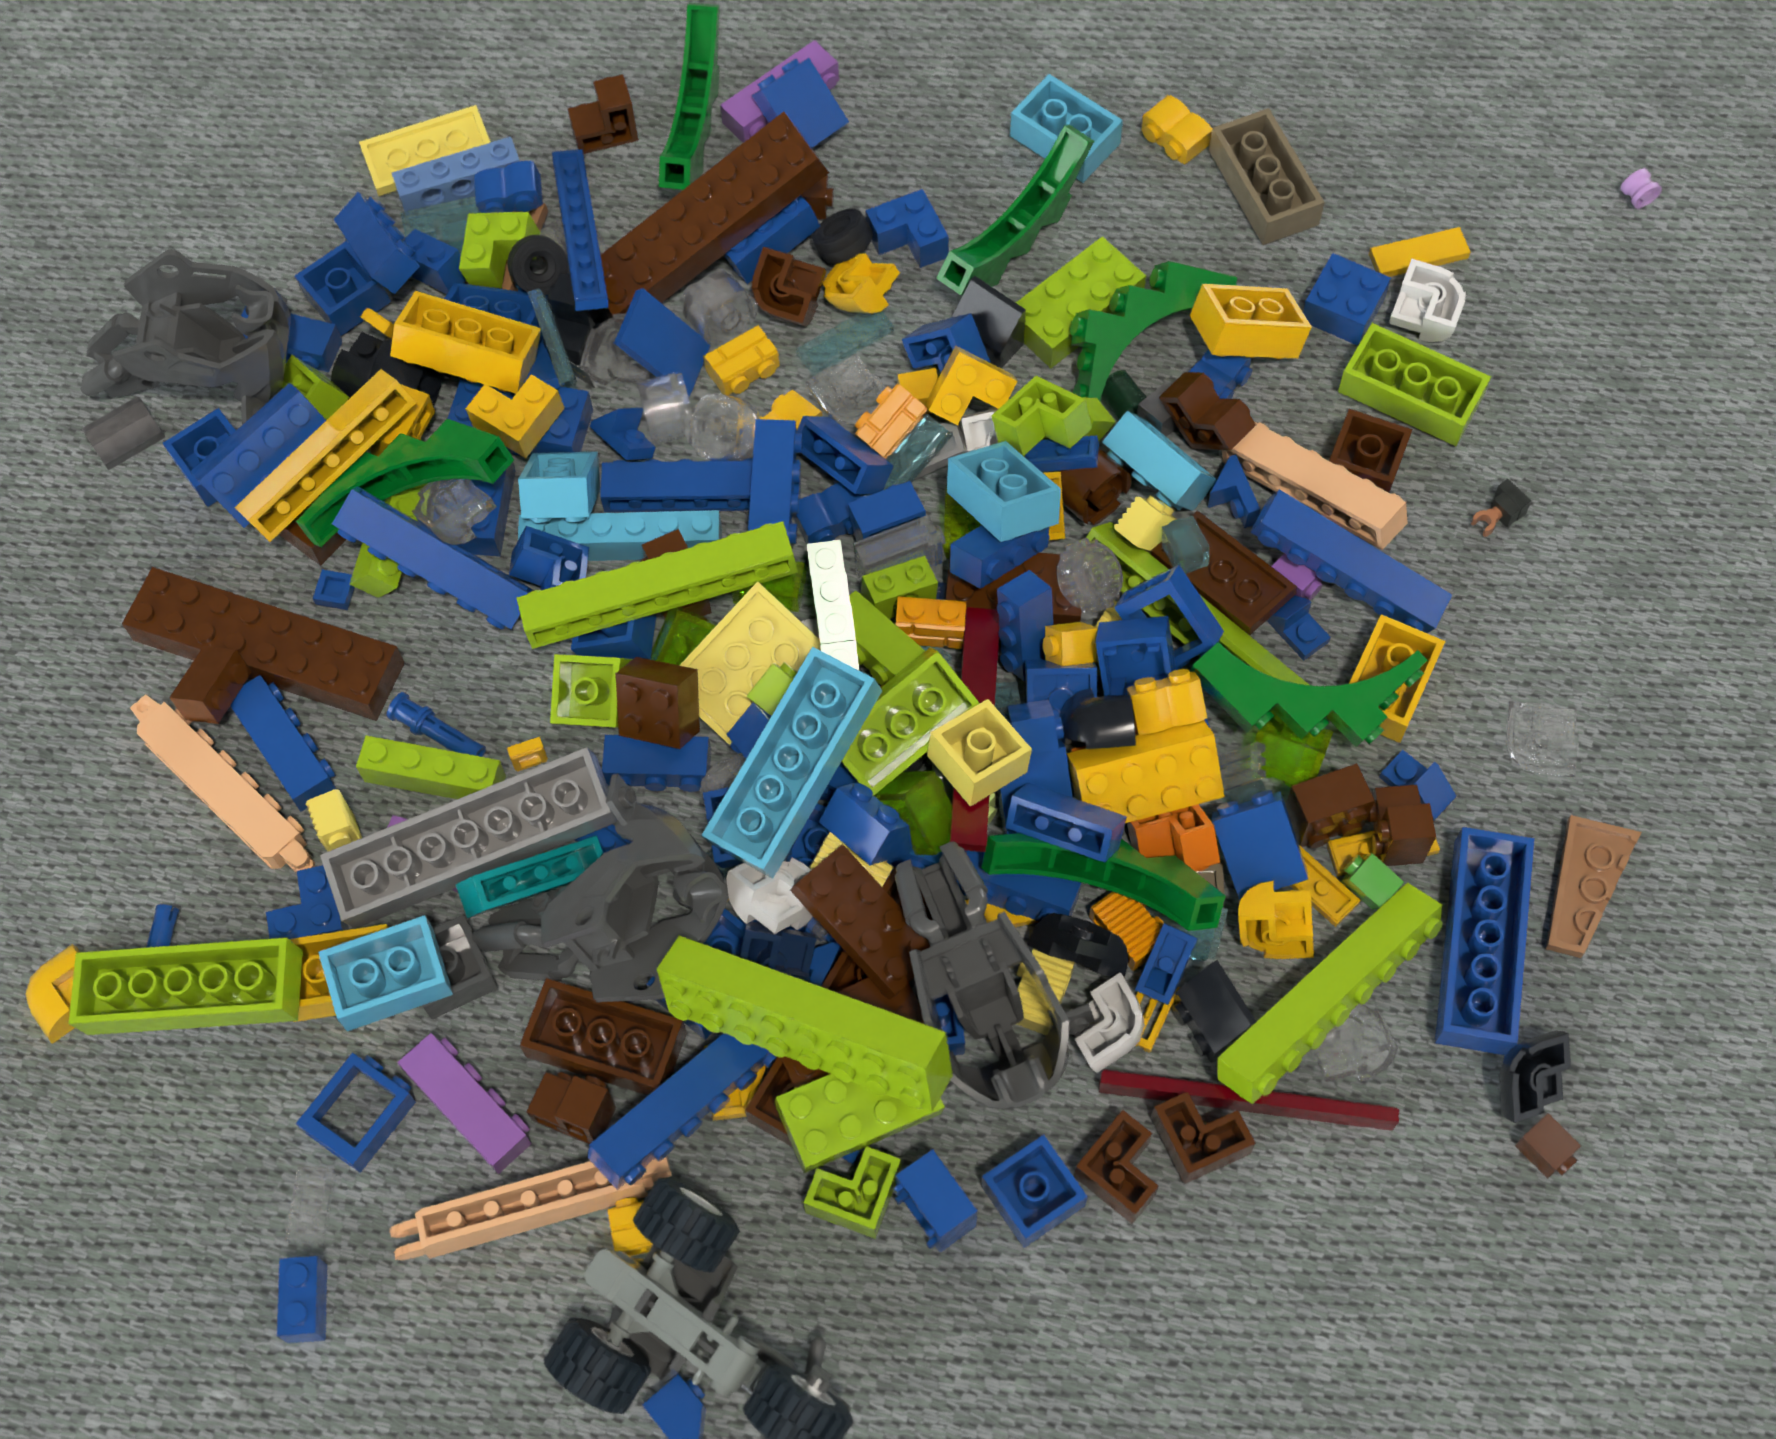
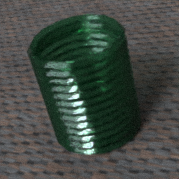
M1119 370L1108 376L1101 396L1119 420L1126 411L1137 415L1138 404L1147 398L1126 370Z

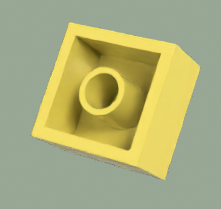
M987 699L930 732L927 756L969 806H972L1027 773L1032 748L990 700Z

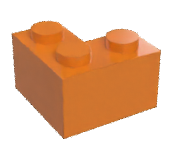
M1199 804L1127 823L1131 846L1145 858L1175 855L1194 871H1203L1211 865L1220 863L1214 825Z

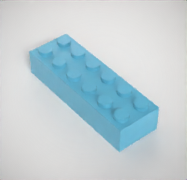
M812 647L701 836L712 846L773 879L879 698L882 690L876 680Z

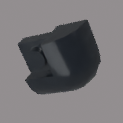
M361 332L349 351L341 350L332 370L331 381L349 396L348 400L368 381L378 350L382 343L389 341L390 338L386 337L382 341Z
M392 338L387 342H383L377 352L368 381L382 369L401 385L429 394L434 406L442 380L450 379L451 374L439 373L434 369L418 364L406 363L401 359L391 357Z
M1092 688L1079 691L1069 698L1060 712L1064 738H1061L1065 745L1071 744L1072 740L1086 742V749L1136 745L1130 695L1094 697Z
M1052 913L1043 917L1035 926L1027 943L1028 946L1048 956L1075 962L1098 974L1114 977L1120 972L1124 977L1126 974L1128 953L1122 938L1086 920Z
M1551 1031L1526 1039L1511 1048L1504 1056L1499 1073L1503 1117L1517 1123L1543 1114L1545 1105L1564 1099L1562 1071L1571 1069L1569 1033Z

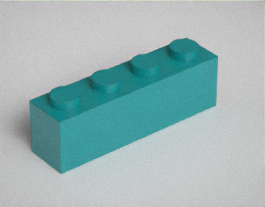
M596 835L471 876L455 884L467 919L571 884L603 855V851Z

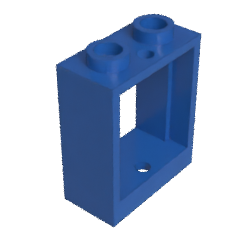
M1180 565L1124 592L1114 607L1122 620L1147 618L1141 610L1142 608L1169 594L1171 595L1199 637L1174 650L1176 670L1188 664L1191 658L1197 655L1202 657L1219 641L1224 632Z
M352 1052L296 1122V1125L309 1137L361 1173L416 1101L409 1093L412 1087L396 1075L390 1080L381 1073L384 1068L373 1058L366 1055L362 1060ZM358 1072H361L393 1095L394 1099L354 1148L319 1121Z

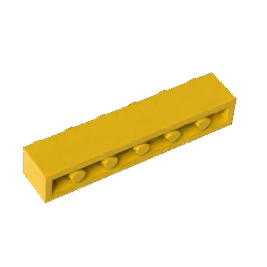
M380 369L251 491L235 509L271 542L416 404V401L395 378Z

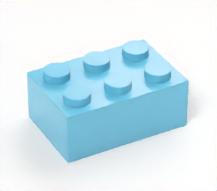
M1048 74L1011 112L1010 136L1043 158H1046L1063 126L1070 124L1094 140L1076 179L1084 183L1120 145L1123 120L1051 74Z
M1126 411L1102 441V443L1110 448L1107 454L1121 466L1125 465L1131 470L1134 469L1131 475L1145 486L1149 485L1154 490L1158 489L1159 491L1156 493V496L1169 507L1174 506L1179 511L1182 508L1193 511L1217 481L1213 475L1146 419L1129 411Z
M1007 441L948 458L947 493L1000 542L1012 540L1015 537L1034 531H1041L1044 528L1059 524L1061 488Z
M598 452L532 453L518 479L521 519L531 518V521L535 523L548 522L551 518H564L567 522H579L584 520L585 517H589L600 492Z
M425 915L318 952L337 1020L346 1031L453 995L434 930Z

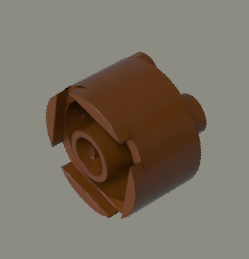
M1100 448L1097 467L1057 471H1061L1063 505L1085 524H1088V521L1093 525L1098 524L1112 514L1121 504L1117 501L1121 492L1123 491L1127 495L1132 481L1130 473Z

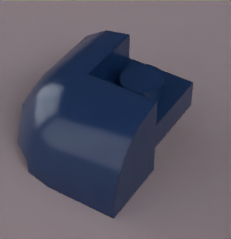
M752 922L746 925L739 957L809 982V970L817 938L815 934L790 929H783L774 934L760 922Z

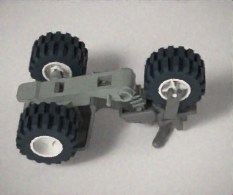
M658 1178L633 1218V1222L639 1232L654 1245L645 1259L631 1258L622 1251L612 1252L608 1249H602L596 1254L585 1272V1281L605 1298L616 1304L610 1321L604 1327L588 1319L569 1318L543 1360L549 1373L561 1386L587 1404L605 1412L624 1414L651 1372L657 1375L662 1382L666 1383L679 1372L687 1359L699 1368L692 1379L694 1385L699 1384L704 1374H707L712 1378L710 1386L723 1396L730 1397L732 1392H738L740 1387L748 1392L750 1396L743 1406L744 1414L753 1427L767 1439H843L854 1421L850 1414L851 1406L841 1399L835 1390L830 1388L831 1374L821 1368L826 1348L825 1341L820 1337L812 1340L805 1372L801 1374L792 1360L765 1342L751 1335L747 1337L740 1335L738 1339L731 1336L730 1333L738 1322L737 1316H732L723 1330L710 1323L719 1309L738 1268L725 1255L738 1236L740 1229L727 1212L697 1191L675 1180ZM696 1343L713 1355L710 1360L704 1357L706 1352L703 1349H699L698 1352L693 1350Z

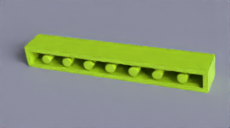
M782 521L775 524H765L760 528L743 533H733L726 538L712 542L698 543L691 548L681 551L667 552L660 557L646 561L632 562L625 567L611 571H601L593 576L576 581H566L559 586L545 590H534L527 595L517 597L525 634L532 649L750 587L757 582L764 583L798 573L786 528Z
M1112 522L1093 527L1076 552V555L1085 556V562L1122 593L1169 570L1145 549L1138 548L1116 531ZM1170 594L1142 608L1151 617L1168 616L1171 634L1186 645L1199 638ZM1201 596L1224 630L1218 642L1231 654L1264 674L1288 682L1309 685ZM1271 711L1275 715L1273 718L1277 722H1279L1280 724L1284 723L1273 711Z
M1407 882L1218 1057V1080L1251 1104L1256 1102L1262 1095H1269L1277 1085L1278 1080L1286 1072H1293L1308 1051L1317 1049L1325 1040L1326 1034L1335 1026H1342L1348 1019L1350 1012L1358 1004H1365L1370 999L1374 989L1381 982L1386 983L1393 977L1399 965L1405 960L1410 961L1428 938L1433 939L1437 936L1443 925L1441 921L1442 904Z

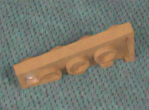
M1573 815L1569 817L1546 950L1582 958L1642 832Z

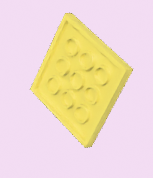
M757 582L680 664V666L698 669L699 717L731 745L732 741L727 736V733L753 703L747 695L773 663L781 666L785 662L798 672L812 647L821 651L820 641L808 627L761 583Z

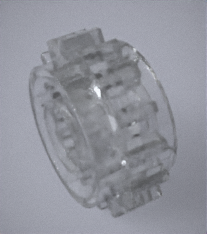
M1084 538L1065 547L1066 551L1060 553L1061 559L1057 565V580L1064 597L1073 606L1081 608L1084 613L1091 610L1092 614L1113 607L1115 605L1114 600L1120 598L1119 593L1123 584L1121 565L1115 554L1107 546L1098 543L1096 539L1089 541L1088 538Z

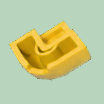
M859 253L852 259L838 263L832 268L822 283L825 287L824 296L834 307L850 313L872 314L881 312L889 305L883 294L890 290L892 283L900 272L895 264L872 263L867 254Z
M1269 881L1259 883L1244 894L1240 899L1238 908L1239 933L1243 947L1250 946L1253 949L1264 952V958L1269 959L1314 958L1311 890L1274 892V882Z
M71 944L42 964L30 977L26 990V999L31 1014L52 1044L75 1028L68 1024L76 953H80L74 944Z

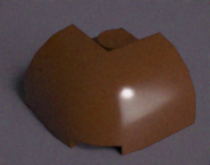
M763 247L753 275L751 289L753 290L756 303L764 312L775 318L806 327L810 324L818 307L817 299L827 272L823 267L795 260L793 255Z

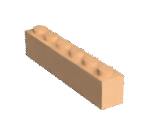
M1255 422L1256 426L1231 451L1222 450L1223 462L1225 464L1230 456L1236 454L1246 476L1275 492L1280 489L1381 550L1408 524L1406 502L1400 496L1394 493L1390 494L1377 487L1372 481L1362 479L1350 473L1342 465H1335L1322 458L1316 451L1303 448L1291 438L1271 431L1263 423Z

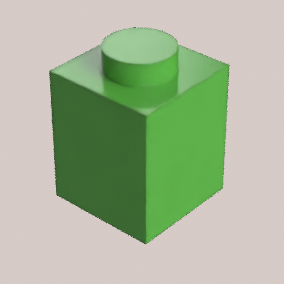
M1373 853L1365 854L1362 857L1356 855L1345 866L1344 871L1347 874L1341 880L1347 888L1372 910L1379 909L1404 883Z

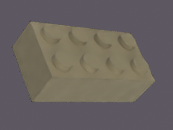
M1269 108L1212 128L1209 152L1262 245L1320 224L1325 202Z

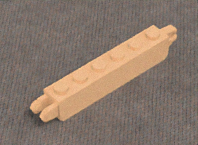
M146 694L130 707L140 721L137 725V734L145 742V745L271 869H280L287 864L297 873L299 870L315 867V862L307 850L304 849L307 844L300 835L305 831L292 816L285 819L278 812L282 809L281 806L268 793L262 797L256 791L259 785L248 773L244 772L239 775L233 769L237 765L224 750L217 753L211 747L215 743L201 728L195 732L189 726L192 721L185 720L177 708L173 710L165 702L160 705Z
M667 1157L661 1161L653 1159L645 1166L646 1172L633 1185H629L626 1182L618 1190L589 1161L420 1209L415 1213V1219L391 1226V1237L403 1238L419 1233L420 1241L396 1248L394 1251L395 1259L401 1261L427 1255L430 1259L613 1207L621 1199L630 1197L641 1199L647 1197V1191L651 1190L654 1186L653 1182H656L658 1178L672 1176Z

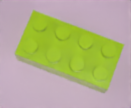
M1102 236L1016 302L1026 309L1024 344L1049 368L1054 367L1078 348V346L1071 345L1072 335L1070 334L1071 322L1076 313L1091 309L1112 314L1110 301L1115 293V289L1128 285L1145 288L1146 275Z
M1371 323L1343 372L1338 392L1457 447L1485 395L1491 376Z
M931 647L881 687L882 692L841 761L858 783L872 790L873 796L928 751L930 732L980 704L942 655Z
M833 1074L824 1076L775 1098V1107L803 1173L941 1115L945 1109L941 1098L933 1112L921 1107L912 1108L897 1098L886 1094L877 1095L867 1087L855 1082H843Z

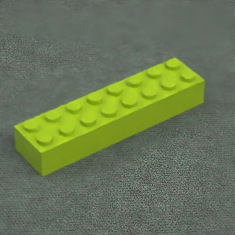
M680 935L657 967L668 1010L677 1019L683 1021L691 1020L703 1025L711 1032H722L735 1037L743 1044H754L765 1048L777 1057L786 1056L799 1061L809 1069H820L831 1073L843 1082H855L867 1087L877 1095L886 1094L901 1100L909 1107H921L933 1112L953 1076L947 1035L944 1031Z

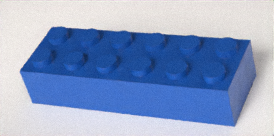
M1462 827L1454 842L1435 1044L1506 1055L1511 1048L1518 1044L1535 838Z

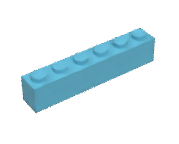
M719 510L591 513L589 517H585L584 520L579 522H567L564 518H551L550 521L543 523L532 522L531 518L521 519V515H519L518 540L524 528L529 526L589 547L588 561L644 558L642 544L677 529L682 534L688 548L698 543H708L722 539Z

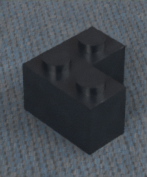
M560 273L556 284L551 286L548 293V302L551 304L555 320L551 328L546 330L543 344L545 348L548 346L581 369L586 370L609 318L605 308L576 311L570 275Z

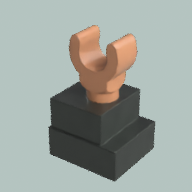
M1508 478L1497 487L1491 508L1487 511H1479L1473 516L1471 525H1475L1479 521L1488 523L1489 526L1485 528L1483 533L1484 537L1491 535L1498 521L1508 528L1528 511L1532 500Z

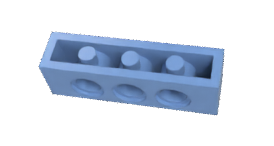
M510 136L392 172V176L406 217L409 218L474 198V175L489 168H505L520 160Z

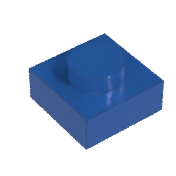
M322 569L312 598L315 605L348 610L355 588L349 585L352 574Z

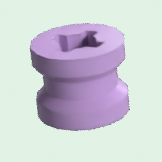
M1645 168L1632 173L1624 180L1620 187L1624 195H1629L1632 198L1631 203L1636 209L1652 203L1662 191V187L1657 182L1651 180V174Z

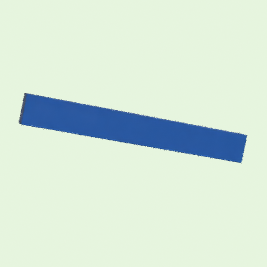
M583 150L552 152V160L575 309L580 311L608 308V297Z

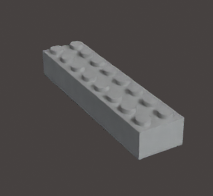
M585 747L321 854L320 857L341 921L354 928L360 927L456 888L455 884L471 876L538 855L617 823V818L606 803L609 789L597 757L588 747Z

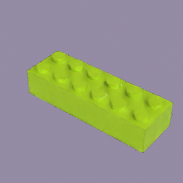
M288 938L76 953L68 1024L87 1035L298 1021L303 950Z

